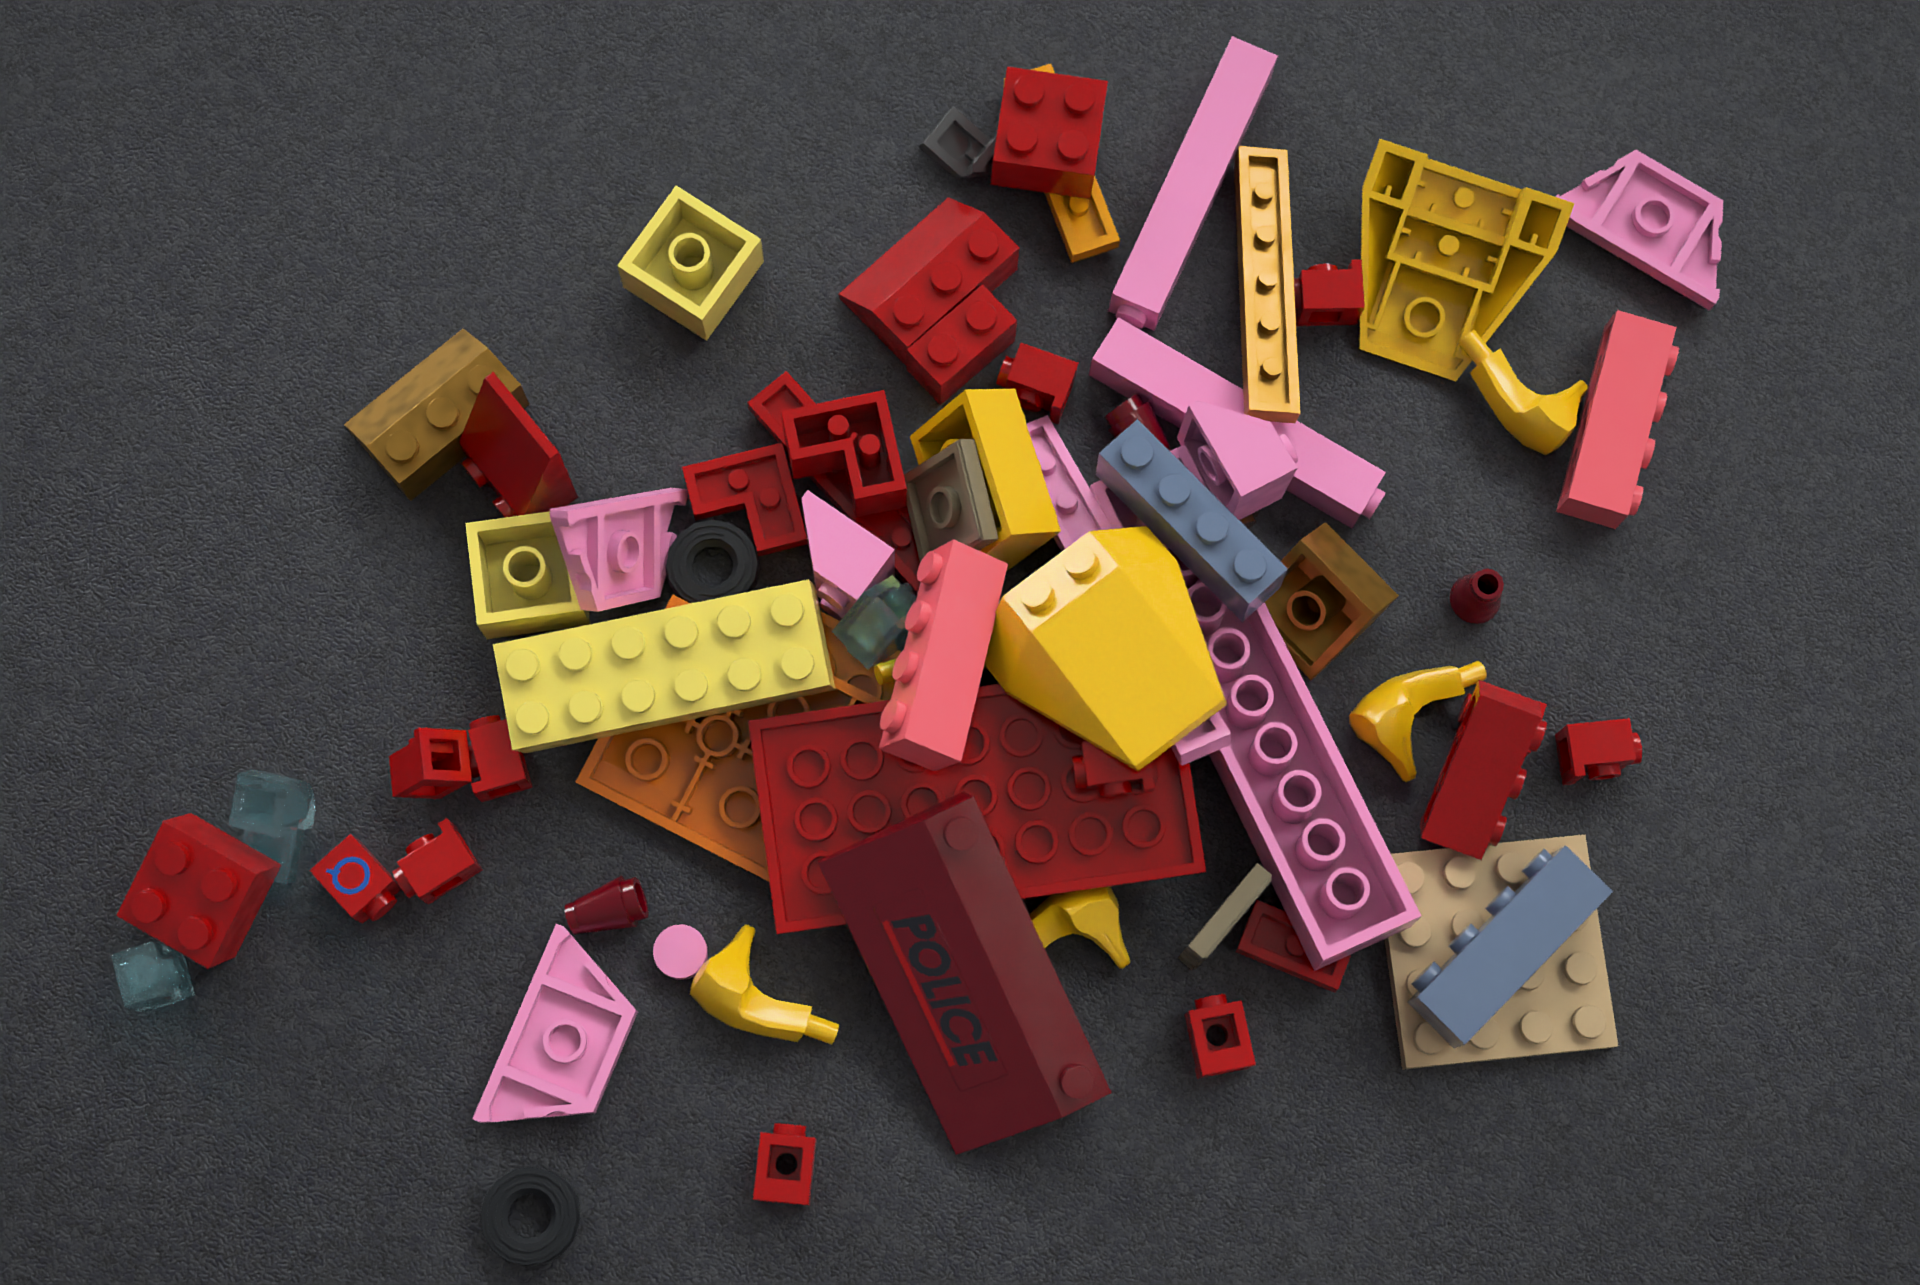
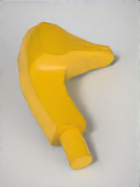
M1475 330L1462 338L1458 343L1477 365L1470 372V375L1505 429L1524 446L1544 455L1561 447L1576 427L1579 404L1589 388L1585 381L1579 380L1570 388L1557 394H1536L1517 379L1501 349L1493 353Z
M1475 661L1461 668L1445 666L1414 671L1393 677L1361 699L1349 715V724L1357 738L1371 746L1391 763L1404 782L1413 780L1417 774L1411 741L1414 715L1430 702L1464 695V688L1476 684L1478 680H1486L1487 673L1485 667L1480 661Z
M1111 887L1050 895L1029 914L1044 948L1060 937L1077 934L1094 941L1111 957L1118 968L1123 969L1130 964V958L1123 942L1119 923V904Z
M745 924L726 947L701 965L692 981L690 995L708 1014L730 1027L761 1036L798 1042L803 1035L832 1045L836 1038L839 1024L810 1014L812 1006L775 1000L763 994L753 985L749 971L751 943L756 931L755 927Z

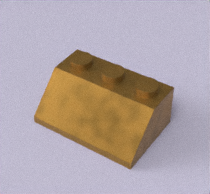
M463 328L347 421L344 426L405 496L412 501L466 456L459 441L486 376L494 372L523 409L529 405V402L521 384L488 347Z

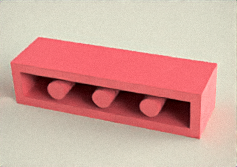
M1619 310L1614 313L1605 325L1556 512L1616 529L1629 515L1634 516L1643 495V487L1637 485L1640 469L1648 467L1655 448V440L1648 438L1652 422L1660 420L1667 400V393L1660 391L1664 375H1671L1679 353V347L1672 345L1676 327Z
M954 539L928 552L923 557L917 571V579L920 581L917 598L910 607L905 619V628L908 630L904 650L897 657L893 667L892 675L896 682L892 698L885 706L880 719V728L883 730L879 746L880 750L934 772L962 761L1008 563Z

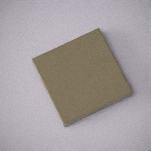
M959 439L904 474L907 486V508L920 563L928 552L953 539L976 550H981L999 539L975 439Z
M1257 863L1178 956V959L1189 969L1192 970L1194 968L1196 970L1272 881L1270 878L1272 875Z

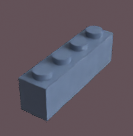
M1138 419L1099 453L1096 476L1242 622L1280 589L1288 568Z
M1566 845L1552 854L1545 849L1539 852L1522 870L1528 879L1515 892L1507 886L1487 905L1485 909L1492 916L1478 930L1472 924L1468 925L1449 944L1448 947L1455 954L1442 967L1435 961L1432 962L1412 982V985L1418 991L1408 1003L1454 1049L1465 1045L1613 892Z

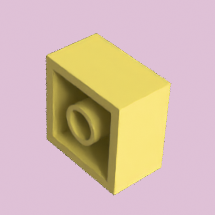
M675 186L617 267L623 288L707 341L763 264L764 258L760 238L680 187Z
M550 511L465 523L477 626L486 639L590 625L589 611L580 609L550 519Z

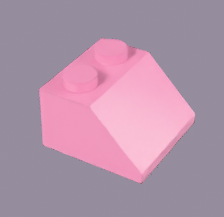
M1199 400L1188 405L1177 439L1181 446L1186 445L1207 489L1238 520L1282 499L1297 470L1295 463L1298 462L1297 453L1289 438L1285 434L1278 435L1272 423Z
M807 490L801 499L817 596L822 599L819 602V606L841 622H844L848 617L859 625L895 577V549Z

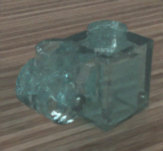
M892 575L864 591L832 632L845 645L847 651L868 670L894 654L906 641L908 630L905 628V619L910 607L916 601L917 595L914 594V589L907 582L901 585Z

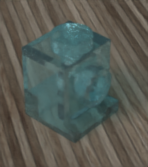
M152 941L111 955L124 1007L144 1013L195 996L185 956L171 947Z

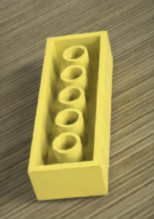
M809 579L493 644L512 750L522 753L545 750L836 690L816 587Z

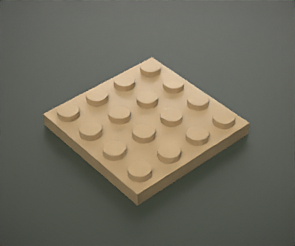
M1586 835L1498 843L1496 847L1488 844L1482 860L1449 848L1391 854L1421 914V917L1410 928L1384 939L1402 1070L1618 1047L1597 909L1463 1046L1454 1049L1408 1003L1418 991L1412 985V982L1432 962L1435 961L1442 967L1455 954L1448 947L1449 944L1468 925L1472 924L1478 930L1492 916L1485 909L1487 905L1507 886L1515 892L1528 879L1522 870L1543 849L1552 854L1566 845L1591 869Z

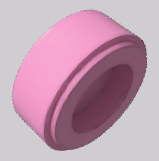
M682 924L673 925L663 930L657 937L653 947V957L657 967L666 976L676 980H686L694 977L701 965L707 961L708 947L703 936L695 928Z

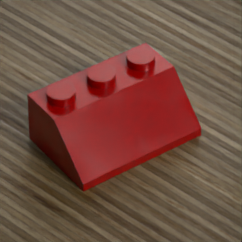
M948 197L841 291L839 298L906 365V349L983 284L992 293L1017 270L1020 248L984 212Z

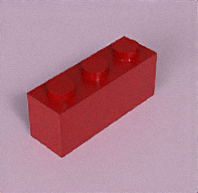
M1478 680L1420 820L1422 839L1482 860L1488 844L1495 847L1498 845L1507 817L1501 815L1508 797L1516 800L1519 796L1527 773L1526 769L1521 768L1528 750L1533 752L1538 750L1546 731L1547 722L1541 720L1542 714L1539 701Z

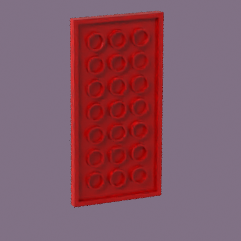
M1000 684L981 686L978 689L962 761L935 772L879 749L883 730L880 728V719L885 706L890 700L748 720L775 926L778 935L847 925L818 861L963 791L974 796L1021 899L1206 872L1190 763L1181 766L1170 747L1151 761L1155 789L1152 792L1142 793L1140 782L1131 783L1132 793L1110 797H1100L1098 788L1076 789L1072 757L1082 755L1081 743L1087 741L1011 697Z

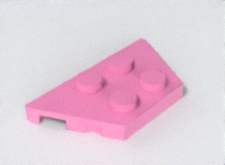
M1638 150L1617 160L1609 169L1600 170L1584 179L1581 185L1562 196H1559V194L1555 196L1575 203L1566 227L1709 311L1718 301L1720 289H1716L1717 264L1721 260L1722 241L1719 238L1718 230L1723 219L1722 199Z
M666 488L550 509V519L581 610L599 612L661 596L667 575L666 563L669 548L677 538L676 534L667 531L674 506H686L688 498L687 489Z
M556 924L472 1118L473 1120L481 1123L592 1114L596 1113L638 1011L564 926Z

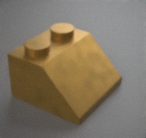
M1325 522L1302 538L1281 560L1288 570L1280 589L1267 599L1265 604L1296 666L1312 680L1360 636L1399 595Z

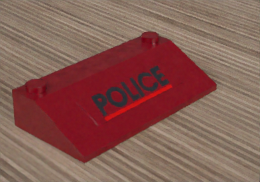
M963 791L818 861L956 1155L1063 1118L1112 1093L974 796Z

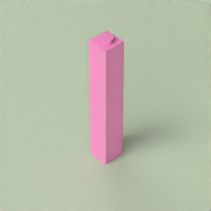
M1233 36L1231 37L1112 292L1108 311L1116 314L1115 317L1117 319L1119 317L1138 329L1146 327L1153 331L1155 330L1231 166L1237 148L1243 140L1271 79L1277 55Z
M1119 317L1092 358L1089 376L1127 398H1131L1138 393L1144 403L1150 402L1156 415L1179 428L1182 425L1188 405L1197 400L1244 414L1243 389ZM1298 421L1296 423L1271 422L1278 435L1285 434L1289 438L1298 457V462L1295 463L1297 470L1286 489L1288 492L1350 528H1353L1361 514L1369 519L1372 517L1386 493L1377 488L1386 473L1385 471Z

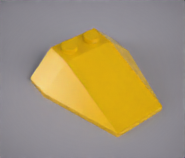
M1379 139L1362 187L1361 259L1365 308L1360 316L1359 349L1456 382L1472 362V359L1458 342L1473 330L1478 333L1485 343L1490 339L1557 253L1575 203L1527 187L1519 189L1427 158L1428 154Z
M1147 526L1089 531L1003 595L996 609V617L984 665L1004 691L1011 697L1137 771L1141 770L1227 705L1180 566L1174 556Z

